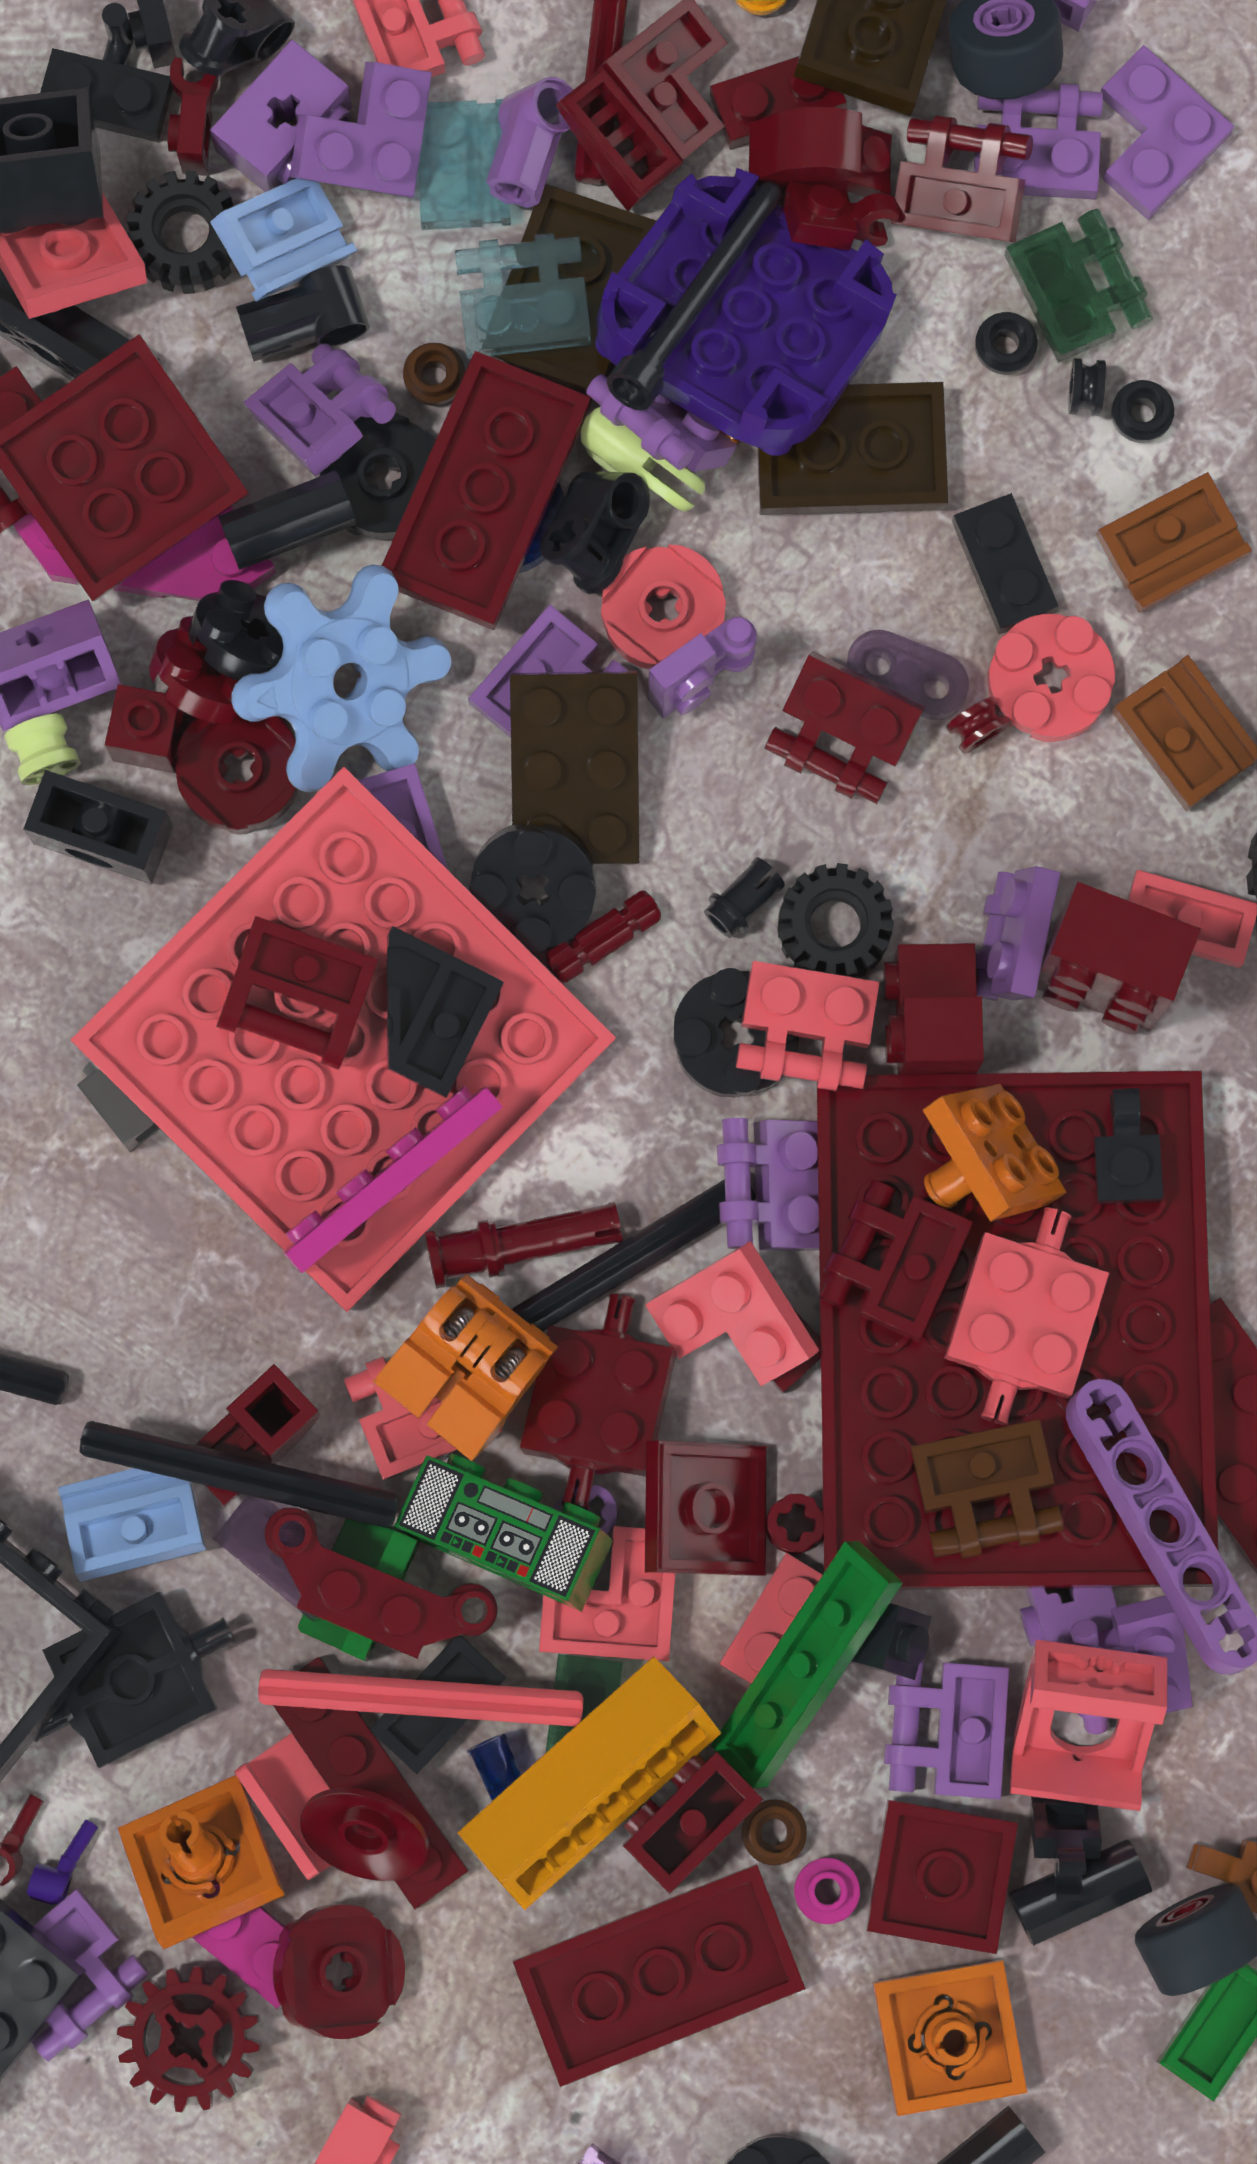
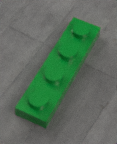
M845 1541L720 1730L721 1734L711 1744V1747L753 1789L769 1786L903 1584L860 1541Z

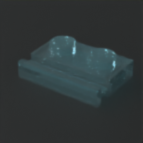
M495 99L496 103L477 104V100L427 103L418 165L422 230L483 227V224L502 223V226H511L510 204H505L490 195L491 189L486 183L502 134L498 113L503 99Z

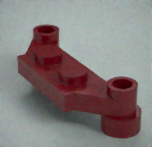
M293 1507L280 1509L273 1513L266 1522L264 1528L265 1543L274 1555L282 1559L300 1593L295 1607L416 1659H418L423 1646L459 1635L477 1636L483 1634L492 1627L496 1620L498 1612L496 1599L482 1585L474 1583L461 1584L455 1587L448 1596L440 1597L322 1547L317 1539V1528L314 1520L301 1509ZM288 1521L299 1523L304 1533L302 1541L293 1547L285 1546L279 1538L281 1526ZM475 1597L482 1602L484 1611L478 1621L469 1623L464 1620L461 1608L467 1599Z

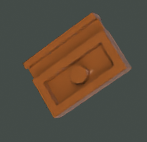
M1209 472L1098 529L1096 533L1098 541L1125 589L1128 588L1136 603L1135 607L1139 613L1248 557L1252 551L1248 542L1245 543L1237 529L1238 524Z
M1186 655L1176 665L1162 672L1122 700L1112 710L1114 716L1186 812L1233 780L1249 766L1257 763L1256 744L1189 655Z

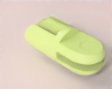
M601 407L594 409L585 417L581 427V442L586 447L588 455L607 472H627L641 476L648 488L678 510L686 512L695 506L651 471L658 463L701 495L705 491L704 480L687 467L677 470L665 459L655 460L642 449V440L625 425L615 426L601 415Z

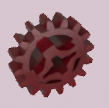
M202 1965L194 1966L190 1979L187 1981H183L176 1967L166 1970L167 1986L162 1989L157 1982L150 1978L142 1984L144 1992L149 1998L147 2002L144 2003L139 2000L130 1999L126 2003L125 2008L136 2017L134 2024L121 2025L117 2028V2035L132 2040V2048L118 2056L119 2062L137 2063L140 2070L134 2074L129 2083L134 2088L148 2080L154 2086L149 2101L152 2104L156 2105L168 2093L174 2095L175 2112L182 2113L186 2109L190 2097H197L199 2105L205 2111L213 2107V2090L218 2089L228 2099L237 2093L235 2084L230 2078L233 2074L246 2078L252 2075L254 2069L248 2062L243 2060L244 2053L260 2051L262 2042L247 2037V2029L253 2027L261 2020L259 2014H242L239 2007L249 1996L246 1990L237 1992L232 1997L225 1992L229 1980L228 1974L223 1972L210 1984L205 1982V1970ZM180 1994H198L211 1999L215 2003L206 2011L188 2009L175 1996ZM154 2014L156 2016L155 2020L161 2026L159 2048L149 2055L146 2035L149 2021ZM230 2021L233 2031V2047L227 2063H225L224 2057L218 2051L220 2029ZM179 2022L187 2029L194 2027L196 2024L202 2027L205 2035L198 2042L203 2051L201 2054H198L193 2048L186 2049L183 2053L177 2049L174 2042L181 2036L180 2029L176 2026ZM172 2067L193 2069L204 2081L184 2083L173 2080L164 2073Z

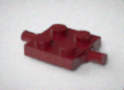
M619 1294L609 1295L607 1313L603 1329L580 1331L548 1326L546 1335L550 1337V1341L558 1346V1348L536 1378L520 1449L525 1455L556 1460L570 1469L564 1498L561 1502L563 1506L565 1502L588 1510L595 1474L602 1475L618 1471L646 1477V1441H657L676 1352L673 1347L641 1342L628 1335L636 1300L627 1295H623L622 1299Z

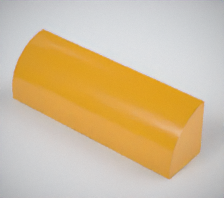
M653 1656L459 1830L457 1834L525 1911L666 1784L692 1756H697L721 1732L701 1705Z

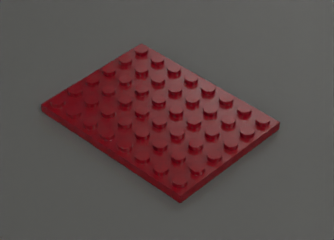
M1202 1070L866 1075L863 1089L838 1085L836 1091L817 1088L820 1293L828 1277L824 1272V1268L831 1253H839L852 1225L847 1219L856 1200L863 1201L872 1180L882 1182L895 1190L887 1212L904 1218L913 1196L937 1205L927 1193L924 1177L930 1172L936 1171L952 1158L923 1112V1109L941 1096L1001 1084L1004 1091L1012 1094L1023 1108L1025 1113L1024 1123L1036 1143L1046 1149L1055 1160L1059 1170L1058 1179L1067 1192L1048 1206L994 1221L988 1219L973 1192L959 1200L954 1207L948 1209L950 1212L973 1221V1225L920 1343L860 1317V1312L869 1292L852 1286L842 1308L820 1299L824 1572L845 1541H860L903 1582L899 1590L1160 1587L1069 1429L1066 1420V1406L1070 1398L1066 1399L1039 1389H1017L1008 1418V1425L996 1424L994 1422L1001 1398L994 1419L987 1421L981 1418L992 1381L988 1380L975 1368L944 1359L983 1234L986 1232L1017 1243H1035L1043 1219L1044 1208L1046 1207L1058 1209L1051 1234L1061 1211L1071 1215L1060 1251L1064 1252L1075 1262L1109 1273L1072 1396L1089 1381L1097 1379L1111 1380L1122 1387L1135 1406L1218 1550ZM1139 1088L1140 1135L1160 1134L1162 1202L1097 1205L1093 1140L1095 1137L1112 1136L1110 1095H1112V1090ZM876 1234L862 1264L879 1271L893 1240ZM1093 1403L1086 1410L1091 1420L1096 1418L1105 1420L1111 1414L1110 1408L1106 1403L1097 1406ZM1040 1419L1054 1486L1030 1491L1033 1510L1058 1505L1064 1531L1039 1536L1040 1542L1020 1547L1018 1541L981 1548L982 1555L962 1559L960 1553L935 1558L929 1532L954 1527L951 1509L924 1513L911 1455V1446ZM1122 1430L1115 1437L1110 1436L1103 1442L1105 1449L1108 1451L1121 1439L1126 1438L1127 1435ZM1126 1452L1118 1455L1116 1469L1119 1476L1131 1485L1144 1484L1147 1478V1469L1140 1457ZM1008 1496L971 1504L975 1523L1012 1515ZM1165 1510L1152 1511L1149 1518V1526L1155 1537L1166 1543L1177 1542L1180 1536V1526L1177 1519ZM1194 1567L1185 1570L1183 1574L1184 1587H1213L1212 1580L1205 1571Z

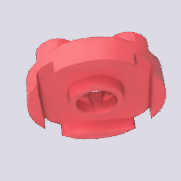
M668 544V548L654 547L647 549L646 546L633 550L625 555L621 571L616 579L603 590L601 621L608 640L623 658L641 668L651 669L700 633L705 636L724 623L726 600L723 594V586L717 571L710 562L690 548ZM669 593L674 595L678 599L674 606L678 617L672 621L666 618L660 622L653 620L650 617L652 607L647 602L648 599L653 595L659 599L666 598Z
M1060 614L1036 615L1014 625L998 641L987 673L989 697H994L998 702V705L995 707L997 714L1000 717L1007 716L1011 727L1014 725L1020 731L1031 734L1030 738L1043 742L1068 740L1087 731L1106 709L1115 683L1113 659L1103 639L1093 631L1090 623L1084 618L1078 616L1067 617ZM1043 663H1053L1056 668H1063L1066 671L1068 677L1061 681L1060 692L1051 693L1047 684L1036 685L1034 676L1042 672Z

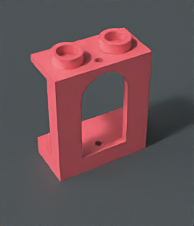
M1036 1640L1012 1741L1010 1793L1140 1811L1142 1805V1770L1154 1724L1163 1725L1167 1710L1168 1657ZM1054 1710L1118 1719L1112 1736L1103 1743L1093 1746H1076L1065 1743L1056 1737L1051 1729Z

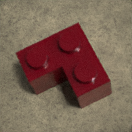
M975 943L898 944L894 955L895 962H884L883 967L884 1000H896V1015H889V1025H885L886 1064L897 1063V1075L977 1074L984 1061L982 996H977Z

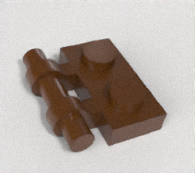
M1040 1419L911 1446V1455L924 1513L951 1509L954 1527L929 1532L935 1558L960 1553L962 1559L982 1555L981 1548L1018 1541L1020 1547L1040 1542L1039 1536L1064 1531L1059 1506L1033 1510L1030 1491L1054 1486ZM1008 1496L1012 1515L975 1523L971 1504Z

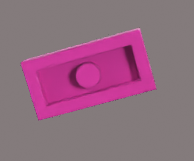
M214 1885L216 1891L212 1894L205 1893V1898L216 1897L220 1892V1886ZM262 1906L257 1907L192 1937L276 2009L281 2006L274 1989L273 1963L279 1946V1935L285 1925Z

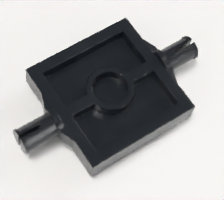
M160 1591L113 1614L108 1619V1622L117 1628L120 1633L34 1741L38 1742L40 1739L71 1725L85 1739L97 1767L102 1768L218 1710L204 1680L201 1658L231 1643H236L233 1633L230 1631L207 1642L209 1638L230 1628L224 1617L189 1635L176 1622L163 1593ZM83 1630L42 1650L54 1677L88 1635Z

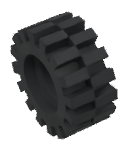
M186 170V179H177L175 171L165 173L167 182L159 185L156 179L153 178L146 183L148 193L143 196L138 192L132 200L135 210L134 212L128 211L127 224L129 232L127 234L145 263L146 277L151 282L155 283L158 279L161 281L163 289L171 292L174 291L175 285L182 286L184 294H194V285L203 283L205 291L215 287L214 277L220 275L225 280L232 273L230 268L232 259L210 223L222 211L234 207L232 197L225 188L220 191L217 181L208 175L203 182L199 180L196 171ZM193 212L203 217L208 223V237L199 249L189 253H179L169 249L161 239L162 228L165 222L174 214Z
M837 863L836 868L827 869L826 864L817 866L811 874L807 875L804 872L796 879L795 885L792 888H788L783 898L777 926L778 938L782 942L781 949L786 959L790 957L794 962V968L861 978L865 976L866 971L871 967L874 969L887 950L894 925V920H892L891 916L893 911L890 899L886 900L883 895L884 888L878 880L873 883L868 879V872L861 868L854 872L847 869L848 864ZM828 901H840L848 904L855 910L860 921V931L851 943L842 947H829L817 940L811 930L810 919L815 909L821 904Z

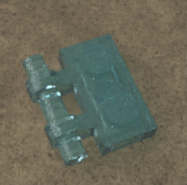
M554 233L535 235V241L498 245V239L479 241L478 248L455 250L457 275L482 273L484 288L459 291L467 359L472 358L474 351L487 356L591 345L584 277L559 280L557 264L582 262L579 236L554 239ZM538 267L540 282L503 286L501 270Z

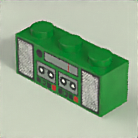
M451 1453L447 1463L426 1455L394 1527L423 1544L582 1612L614 1541L600 1528H597L601 1518L586 1509L565 1502L561 1512L539 1503L543 1496L542 1492L512 1478H507L504 1487L482 1479L486 1469L459 1455Z

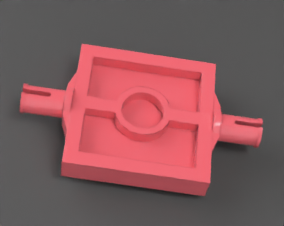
M1044 1208L1043 1219L1035 1243H1017L986 1232L983 1234L944 1359L975 1368L988 1380L992 1381L981 1418L987 1421L993 1420L1001 1398L994 1422L996 1424L1008 1425V1418L1017 1389H1039L1066 1399L1072 1396L1108 1279V1272L1075 1262L1064 1252L1060 1251L1071 1215L1061 1211L1051 1234L1058 1209Z

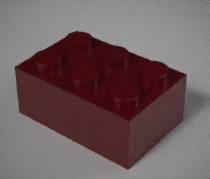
M1077 882L1056 920L1046 946L1037 989L1044 991L1042 999L1055 1007L1077 1012L1081 1005L1104 1014L1101 1022L1120 1032L1137 1035L1139 1028L1150 1032L1174 1002L1201 928Z

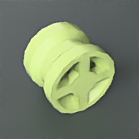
M46 714L32 718L14 726L4 735L9 750L17 753L20 766L17 772L23 785L40 784L45 770L64 776L81 764L76 749L67 745L64 735L68 727L62 714Z

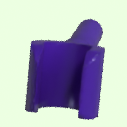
M85 1819L69 1846L61 1855L57 1868L42 1863L36 1864L27 1888V1894L31 1899L54 1905L66 1898L72 1880V1873L77 1866L76 1863L99 1827Z

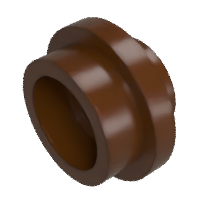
M427 343L417 347L409 354L403 367V379L407 391L414 399L426 405H442L453 400L465 374L464 363L460 355L453 348L442 343ZM432 367L440 368L446 373L445 379L436 385L429 384L423 379L425 371Z
M769 1799L762 1801L743 1820L741 1834L746 1850L754 1859L767 1865H782L792 1861L802 1851L807 1838V1827L802 1814L792 1804L779 1799ZM771 1819L782 1821L786 1827V1837L777 1845L766 1843L761 1835L763 1825Z

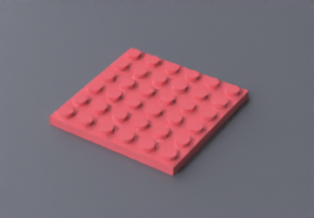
M343 767L70 1041L283 1250L292 1244L286 1233L315 1209L324 1218L343 1202L336 1192L365 1168L374 1177L393 1160L386 1153V1150L406 1133L416 1127L424 1135L443 1120L436 1112V1109L457 1091L466 1086L474 1094L480 1088L487 1087L503 1107L305 1270L340 1307L348 1312L616 1037ZM255 916L378 959L339 1070L321 1064L322 1057L241 1028L237 1027L235 1033L216 1027ZM392 926L504 982L447 1098L387 1069V934ZM252 985L246 1001L250 1005L327 1032H331L337 1016L328 1011Z

